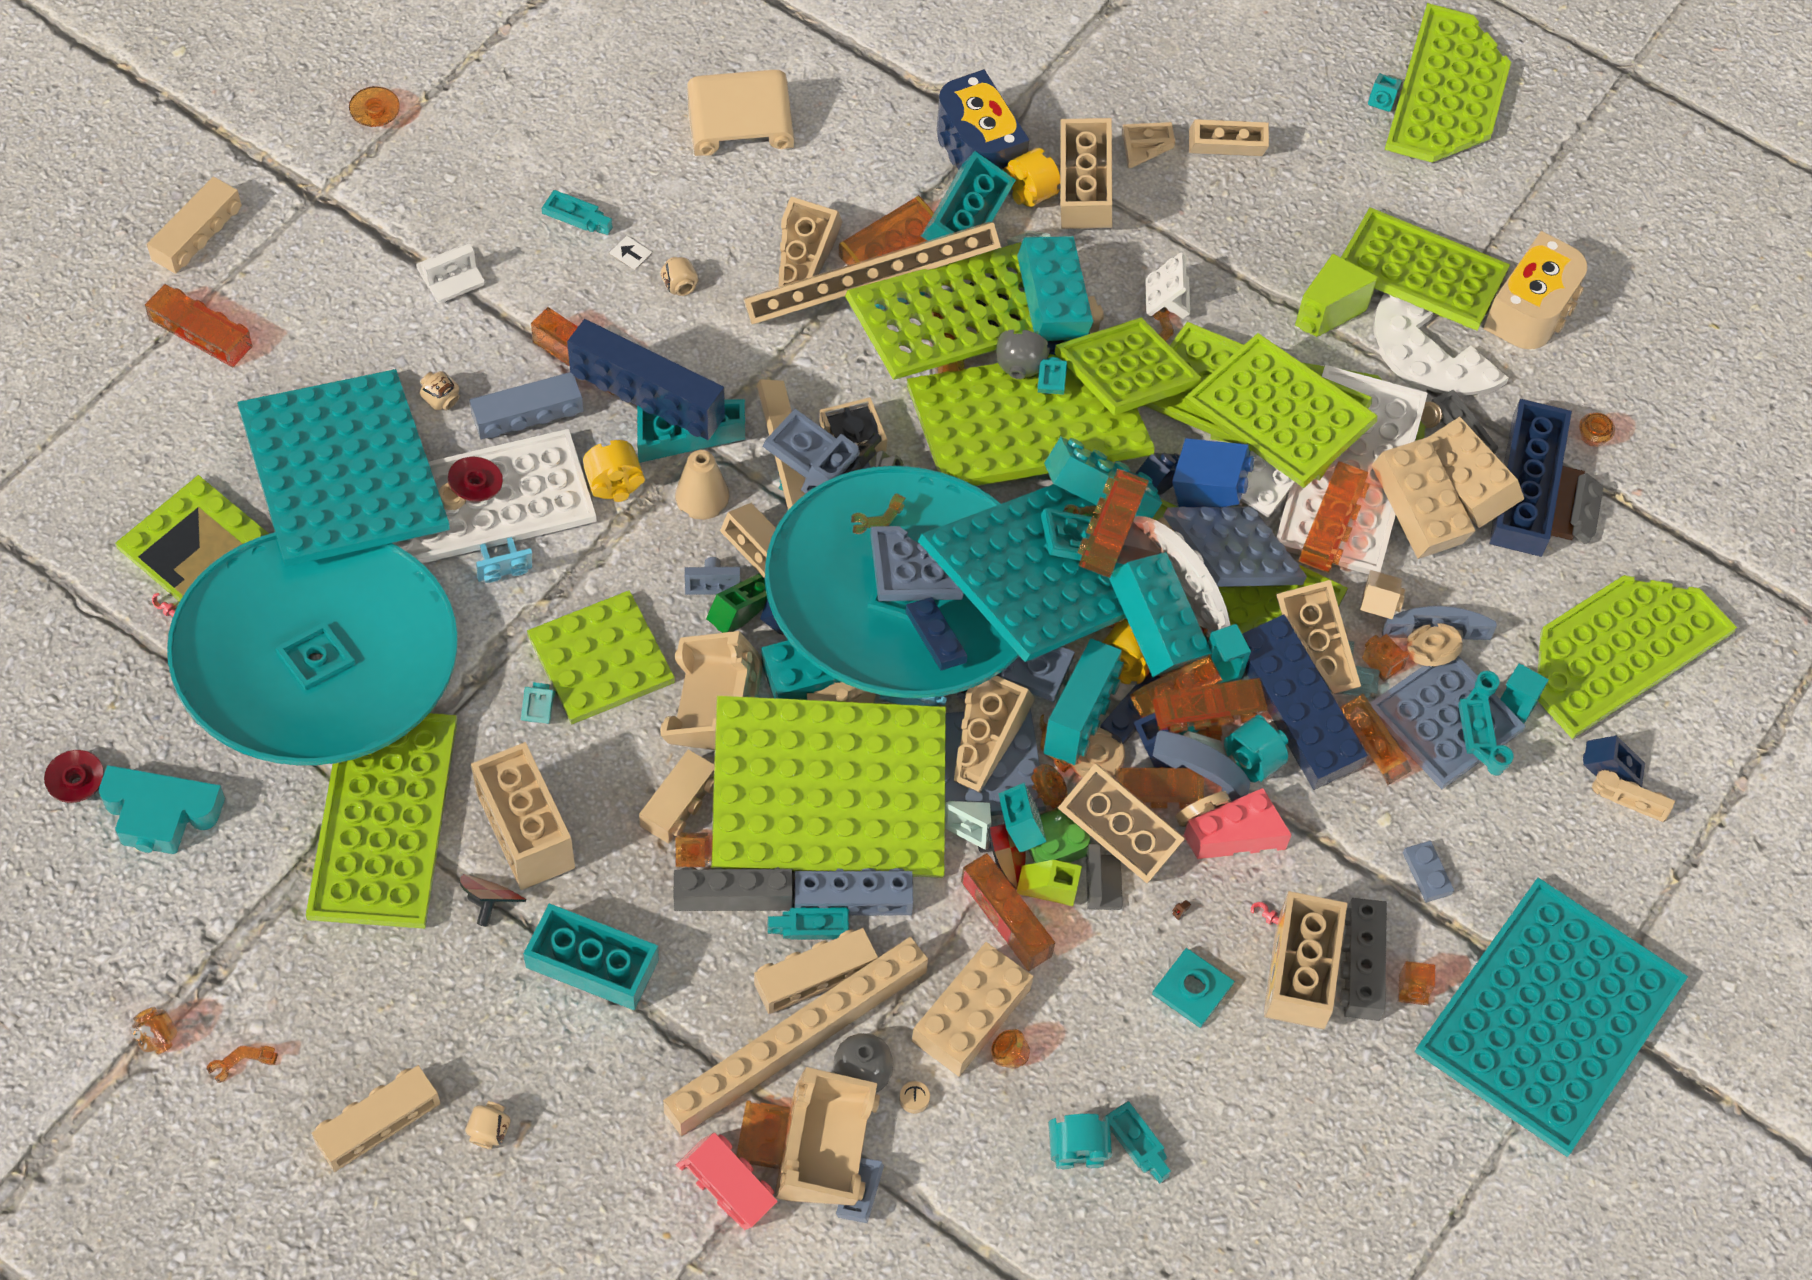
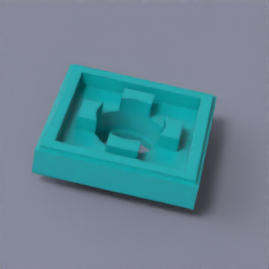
M1044 508L1041 518L1049 555L1100 565L1104 558L1101 546L1090 543L1096 529L1095 518ZM1069 536L1072 539L1070 542H1067L1063 537Z
M1185 948L1155 987L1152 995L1201 1029L1232 988L1235 981L1188 948ZM1189 976H1195V979L1205 984V989L1198 994L1191 993L1185 988L1184 980Z

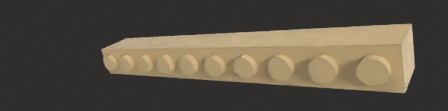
M987 222L747 296L743 300L750 323L756 324L843 297L849 289L921 269L937 268L1001 248L994 222Z
M910 936L663 1100L665 1115L682 1137L924 975L927 971L928 958Z

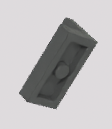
M1089 844L1086 853L1087 909L1121 910L1123 906L1121 861L1114 855H1101L1100 844Z

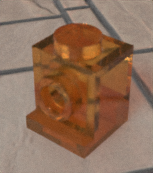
M1387 634L1381 638L1375 635L1366 642V649L1362 659L1383 681H1386L1405 667L1410 654L1407 651L1403 652Z
M1405 962L1399 974L1398 1002L1428 1006L1429 997L1435 987L1434 964Z

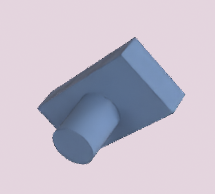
M716 557L707 558L704 562V567H685V595H716L740 583V567H721V561Z

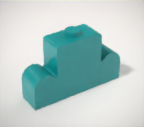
M107 765L99 787V794L106 810L113 815H120L115 831L121 844L135 847L137 850L145 853L157 851L176 854L187 823L190 822L198 830L211 829L216 825L225 801L221 785Z

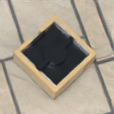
M871 397L820 410L819 422L821 427L835 438L842 434L858 445L859 443H865L873 433H877L881 436L882 441L875 447L876 453L882 450L886 452L887 437Z

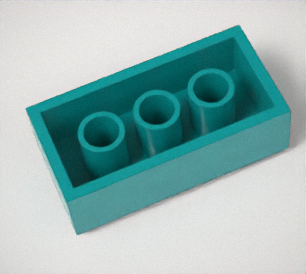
M974 151L961 165L921 237L929 241L992 222L1016 180Z
M1074 236L1024 237L1017 258L1034 333L1039 334L1046 341L1073 340L1088 335L1093 324V317Z
M1060 436L1044 462L1053 484L1103 509L1112 488L1140 498L1134 517L1144 516L1153 518L1162 504L1157 493L1158 490L1153 486V480L1149 476L1141 472L1137 475L1129 471L1130 468L1120 461L1113 463L1107 460V456L1098 450L1093 449L1091 452L1085 449L1084 445L1074 438L1067 440ZM1112 504L1114 514L1117 516L1131 512L1128 509ZM1110 505L1107 511L1113 513Z
M1167 552L1127 562L1108 575L1153 677L1191 666L1212 653Z
M1090 638L1048 720L1043 754L1072 765L1076 764L1079 756L1084 757L1090 745L1088 738L1090 735H1096L1100 725V720L1098 719L1100 715H1106L1111 701L1109 697L1111 694L1116 695L1121 680L1117 678H1119L1124 665L1120 661L1121 649Z
M789 640L761 647L762 667L773 698L807 700V693L822 691L830 685L841 682L809 662L796 650Z
M549 903L523 956L527 969L635 1011L659 961V950L656 944Z

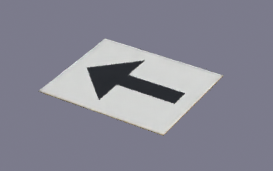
M628 236L609 252V254L634 270L652 253Z

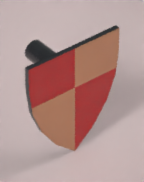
M1005 823L988 827L989 848L985 850L978 846V850L980 853L993 852L997 872L1001 871L1005 879L1017 890L1021 869L1026 863V851L1019 852L1006 829Z
M463 874L459 880L462 889L468 893V900L481 908L477 924L487 927L489 925L495 902H526L527 900L506 887L478 877Z

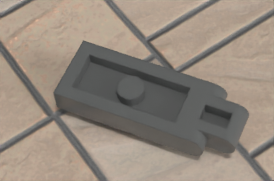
M1588 473L1578 476L1571 516V524L1574 526L1572 534L1583 544H1587L1596 534L1604 488Z

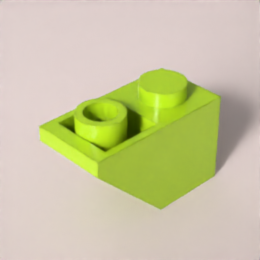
M1058 860L1023 865L1016 894L1073 906L1082 866Z

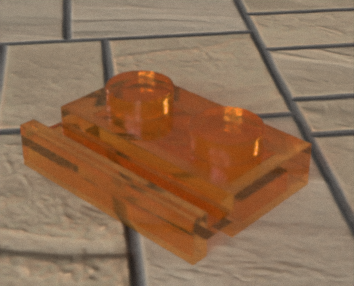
M747 1100L736 1156L744 1158L750 1165L780 1169L790 1107L761 1102L757 1104Z

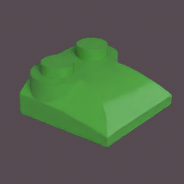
M1058 808L1040 815L1047 842L1028 849L1035 863L1049 860L1071 863L1086 857L1088 845L1091 844L1090 835Z

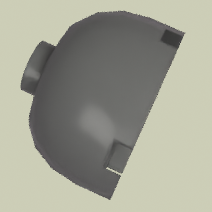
M1008 330L1003 332L998 338L996 358L1002 370L1012 378H1029L1039 373L1040 363L1043 359L1047 360L1050 347L1047 348L1048 342L1039 334L1028 330H1023L1022 334H1014V330Z
M858 1033L847 1037L840 1043L834 1055L833 1070L835 1074L877 1083V1093L888 1084L892 1076L893 1057L889 1046L880 1037L871 1033Z

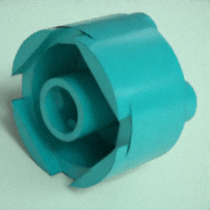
M1259 714L1248 720L1224 739V749L1227 756L1232 755L1236 764L1244 771L1250 782L1256 783L1259 780L1262 782L1288 761V751L1285 746L1288 744L1286 735L1281 730H1275Z
M1071 1114L1064 1116V1122L1057 1123L1056 1118L1048 1122L1051 1161L1056 1163V1169L1074 1168L1076 1163H1086L1087 1168H1101L1105 1166L1104 1161L1112 1157L1109 1117L1105 1116L1103 1121H1100L1099 1114Z

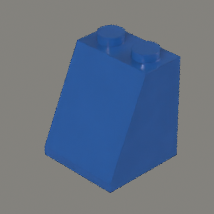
M1185 438L1172 481L1178 507L1220 508L1239 504L1242 494L1247 492L1248 472H1252L1254 467V456H1250L1249 446L1247 444Z

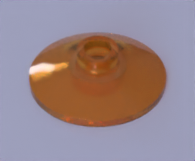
M379 86L361 89L353 95L349 102L351 117L357 123L367 127H379L390 123L396 118L400 110L399 99L396 94L387 88Z

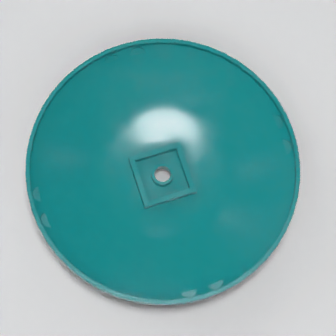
M883 466L860 469L823 482L798 499L778 523L767 550L765 587L767 599L778 626L796 650L814 666L847 685L867 692L899 698L940 697L973 688L990 680L1018 658L1017 652L963 593L962 600H934L967 654V663L940 670L906 614V604L920 600L878 601L870 532L871 527L900 526L908 532V537L919 544L918 540L922 533L1001 503L978 487L959 478L929 469L908 466Z
M274 532L255 538L227 552L210 564L194 580L183 595L173 615L168 633L167 656L172 683L178 698L195 722L209 735L242 754L260 760L296 766L325 765L356 759L378 751L405 736L420 724L436 706L450 682L456 662L458 636L451 603L436 577L419 560L397 545L389 543L285 567ZM313 653L323 655V657L317 661H312L308 659V657Z

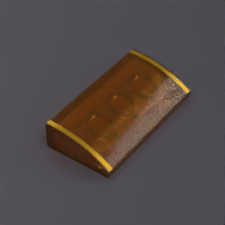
M918 195L839 243V257L847 265H851L926 242L927 240L921 237L934 212Z

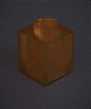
M681 832L675 838L676 867H705L710 862V833Z

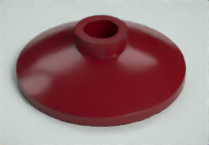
M475 456L459 459L450 467L448 484L451 490L459 497L469 501L480 502L489 500L499 493L503 484V476L500 469L490 460Z
M70 750L56 756L49 763L44 774V783L49 794L55 799L65 803H77L90 798L99 790L104 776V769L100 760L94 754L85 750ZM76 778L81 779L76 783H72V781Z

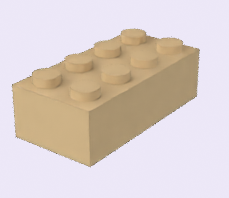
M1458 417L1429 436L1468 517L1478 528L1524 499L1518 479L1461 417Z
M1429 437L1383 451L1371 465L1417 559L1461 545L1475 532Z
M1096 763L1058 807V809L1146 883L1150 882L1186 839Z
M985 942L913 1028L912 1042L960 1077L1029 993L1034 976L992 945Z

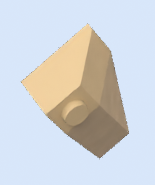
M790 197L781 221L782 242H780L781 263L778 287L819 275L843 223L837 210Z
M1331 580L1276 594L1282 615L1285 614L1332 693L1336 694L1361 687Z
M994 676L990 680L967 690L965 715L961 726L960 747H958L954 775L955 782L979 793L982 791L1021 728L1035 700L1029 689L999 676Z

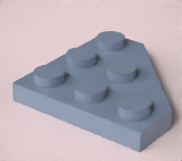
M900 526L871 527L870 535L878 601H915L930 597L933 600H962L963 592L920 543L918 544L907 536V531Z

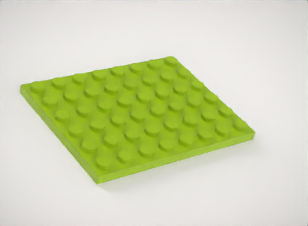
M1049 354V356H1048V358H1050V357L1059 358L1057 355H1052V354ZM998 363L907 378V388L938 472L959 478L974 486L1047 474L1048 471L1044 462L1060 436L1067 440L1074 438L1080 441L1084 448L1091 452L1093 449L1102 452L1107 456V460L1111 462L1154 454L1153 442L1138 409L1135 408L1113 415L1068 367L1064 395L1038 393L1039 373L1029 378L1015 379L1002 370Z
M717 696L711 868L775 869L779 867L780 869H792V872L836 871L837 869H843V871H862V869L867 868L874 869L875 871H889L899 868L905 871H912V877L943 878L945 855L946 707Z

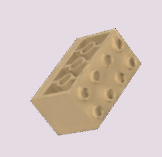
M526 742L471 763L477 797L520 890L575 869L571 836Z

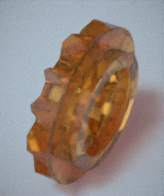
M1041 764L1033 769L1034 774L1031 776V780L1034 785L1032 788L1037 791V798H1042L1045 806L1050 805L1054 809L1059 807L1068 796L1066 783L1062 775L1053 766Z

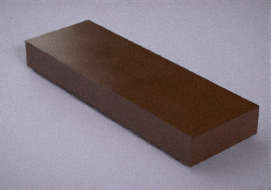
M1562 466L1551 536L1572 541L1574 526L1571 524V516L1578 476L1585 474V471Z

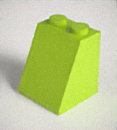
M1332 254L1303 294L1295 326L1306 333L1319 337L1366 312L1378 276Z

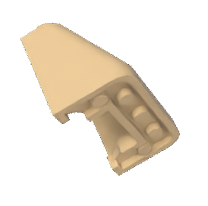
M763 70L702 75L693 77L688 81V114L694 156L712 155L719 149V141L769 137L770 145L777 149L794 148L786 74L783 71Z
M740 631L680 638L678 649L675 652V660L686 674L677 717L667 716L661 724V737L667 743L715 750L717 696L758 697L762 674L761 656Z
M809 1067L804 1069L796 1083L792 1097L775 1189L776 1199L852 1206L858 1200H862L865 1182L861 1181V1175L858 1172L867 1119L871 1112H877L880 1095L876 1094L877 1083Z

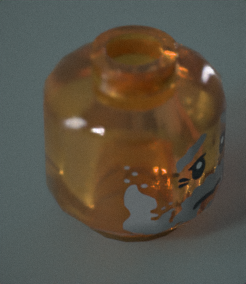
M150 1007L133 1018L134 1023L131 1026V1033L142 1051H155L156 1054H161L173 1046L171 1041L176 1037L177 1029L167 1011Z

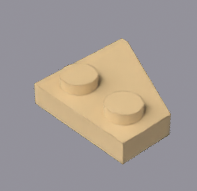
M1172 122L1123 124L1122 126L1128 168H1133L1174 148L1175 138Z

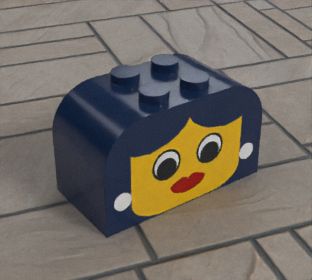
M985 69L951 80L942 87L939 94L937 137L940 146L945 147L950 162L952 165H956L958 170L974 151L1001 170L1007 167L1009 161L1028 152L1029 138Z

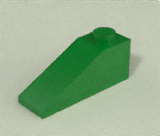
M758 573L716 594L706 620L722 633L734 632L742 628L764 609L767 600L765 578Z

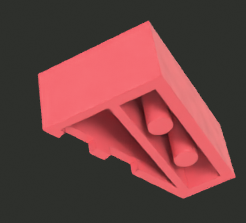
M1263 788L1188 820L1184 832V837L1197 859L1232 856L1234 853L1247 851L1259 853L1260 850L1277 848V851L1286 850L1292 835Z
M714 1132L701 1139L675 1165L681 1171L687 1167L699 1179L696 1185L702 1190L707 1188L718 1200L717 1205L744 1230L752 1228L778 1202L773 1196L775 1192L764 1180L759 1181L752 1174L754 1169L747 1160L742 1157L738 1158L731 1151L733 1147L727 1138L721 1134L717 1136Z

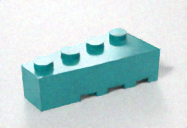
M725 399V418L709 440L693 436L688 430L678 425H671L665 419L655 414H649L637 406V449L639 463L745 439V399Z

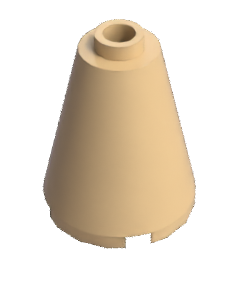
M697 450L690 454L675 491L678 508L688 513L689 517L693 519L706 520L719 515V512L724 507L726 508L729 501V489L714 456L705 450Z

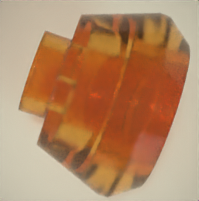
M1602 413L1586 414L1579 423L1581 438L1589 446H1601L1610 441L1615 434L1613 421Z
M1018 1029L1003 1031L992 1044V1060L998 1066L1016 1069L1026 1064L1029 1059L1030 1046L1023 1033Z

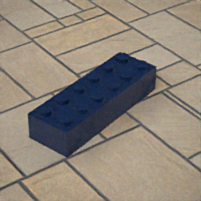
M584 318L567 341L570 373L576 378L591 382L600 390L609 391L617 395L624 402H631L641 407L645 412L665 419L671 425H678L688 430L693 436L709 440L725 418L724 386Z
M1525 399L1519 400L1512 417L1504 465L1518 479L1524 499L1493 519L1490 545L1539 557L1543 556L1551 536L1572 414L1571 410Z
M1285 614L1243 633L1242 635L1251 651L1245 673L1278 730H1281L1288 739L1287 745L1312 789L1316 790L1363 767L1368 757L1366 751Z

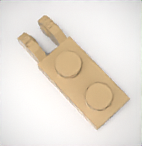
M1609 770L1599 771L1596 780L1592 784L1593 791L1597 795L1600 794L1601 797L1661 822L1666 821L1675 803V800L1667 798L1662 793L1644 789L1634 782L1620 780L1616 773L1609 772Z

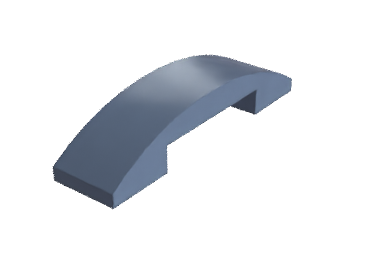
M1427 606L1402 611L1395 614L1393 619L1388 618L1382 630V637L1408 638L1413 629L1428 624L1431 627H1438V624L1441 623L1453 626L1457 630H1462L1463 639L1491 640L1497 624L1496 621L1470 610L1447 606Z
M1159 731L1157 733L1153 751L1155 758L1175 769L1184 765L1221 786V791H1226L1231 801L1249 794V778L1236 763L1224 754L1186 736L1166 731Z

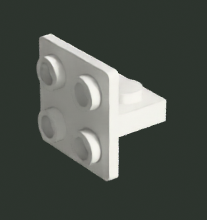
M470 244L458 246L416 265L417 270L437 303L445 302L485 284L482 275L476 267L474 250Z
M1180 252L1174 258H1170L1166 264L1158 270L1151 272L1146 278V314L1149 316L1154 315L1163 307H1166L1168 311L1175 313L1182 319L1190 314L1189 277L1186 276V255Z
M1251 451L1250 456H1254V467L1252 472H1248V488L1246 494H1242L1241 501L1269 517L1274 510L1280 512L1285 506L1287 493L1295 482Z

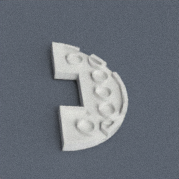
M1384 293L1374 318V338L1377 339L1379 353L1385 363L1405 382L1424 392L1428 389L1444 394L1454 389L1460 398H1463L1464 395L1474 394L1482 396L1501 388L1507 383L1508 377L1471 345L1455 358H1452L1425 335L1419 328L1432 318L1433 312Z
M1144 516L1133 517L1132 521L1161 549V553L1167 552L1200 627L1205 629L1204 633L1210 637L1211 632L1231 626L1223 597L1213 577L1203 564L1204 560L1201 554L1196 550H1192L1179 532L1172 531L1164 524L1152 518Z

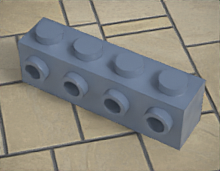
M570 372L469 399L471 414L480 440L495 438L500 434L520 431L529 426L546 424L555 419L572 417L577 413L583 412L582 395L574 375Z
M869 868L862 869V871H843V869H837L836 871H795V908H848L849 916L912 915V871H905L899 868L889 871H875Z

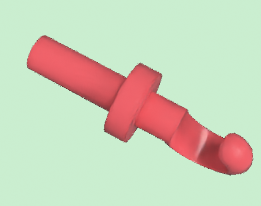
M155 593L152 597L153 605L157 609H164L163 614L166 616L171 615L173 617L176 605L173 603L168 604L166 601L160 604L157 600L160 593Z
M1256 902L1251 906V913H1254V908L1256 907L1264 909L1262 916L1267 918L1266 923L1270 925L1278 923V912L1274 910L1269 912V908L1265 903Z

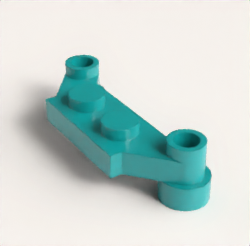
M1483 671L1478 675L1474 689L1466 699H1460L1458 706L1467 754L1475 755L1487 766L1489 773L1499 776L1510 767L1514 755L1507 746H1497L1488 699L1496 692L1500 683L1499 677L1492 671Z

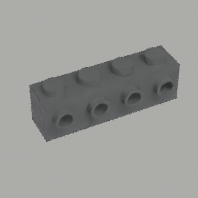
M684 867L680 870H674V911H790V908H792V869L776 867L775 869L711 868L710 870H697L694 867Z
M1352 898L1346 910V934H1343L1341 951L1346 952V961H1342L1340 976L1341 979H1345V988L1341 989L1340 1006H1345L1344 1017L1380 1021L1385 1011L1387 901Z

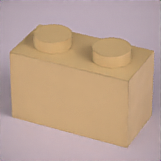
M1370 570L1362 594L1360 610L1393 619L1395 611L1400 612L1404 602L1405 589L1401 588L1402 579Z

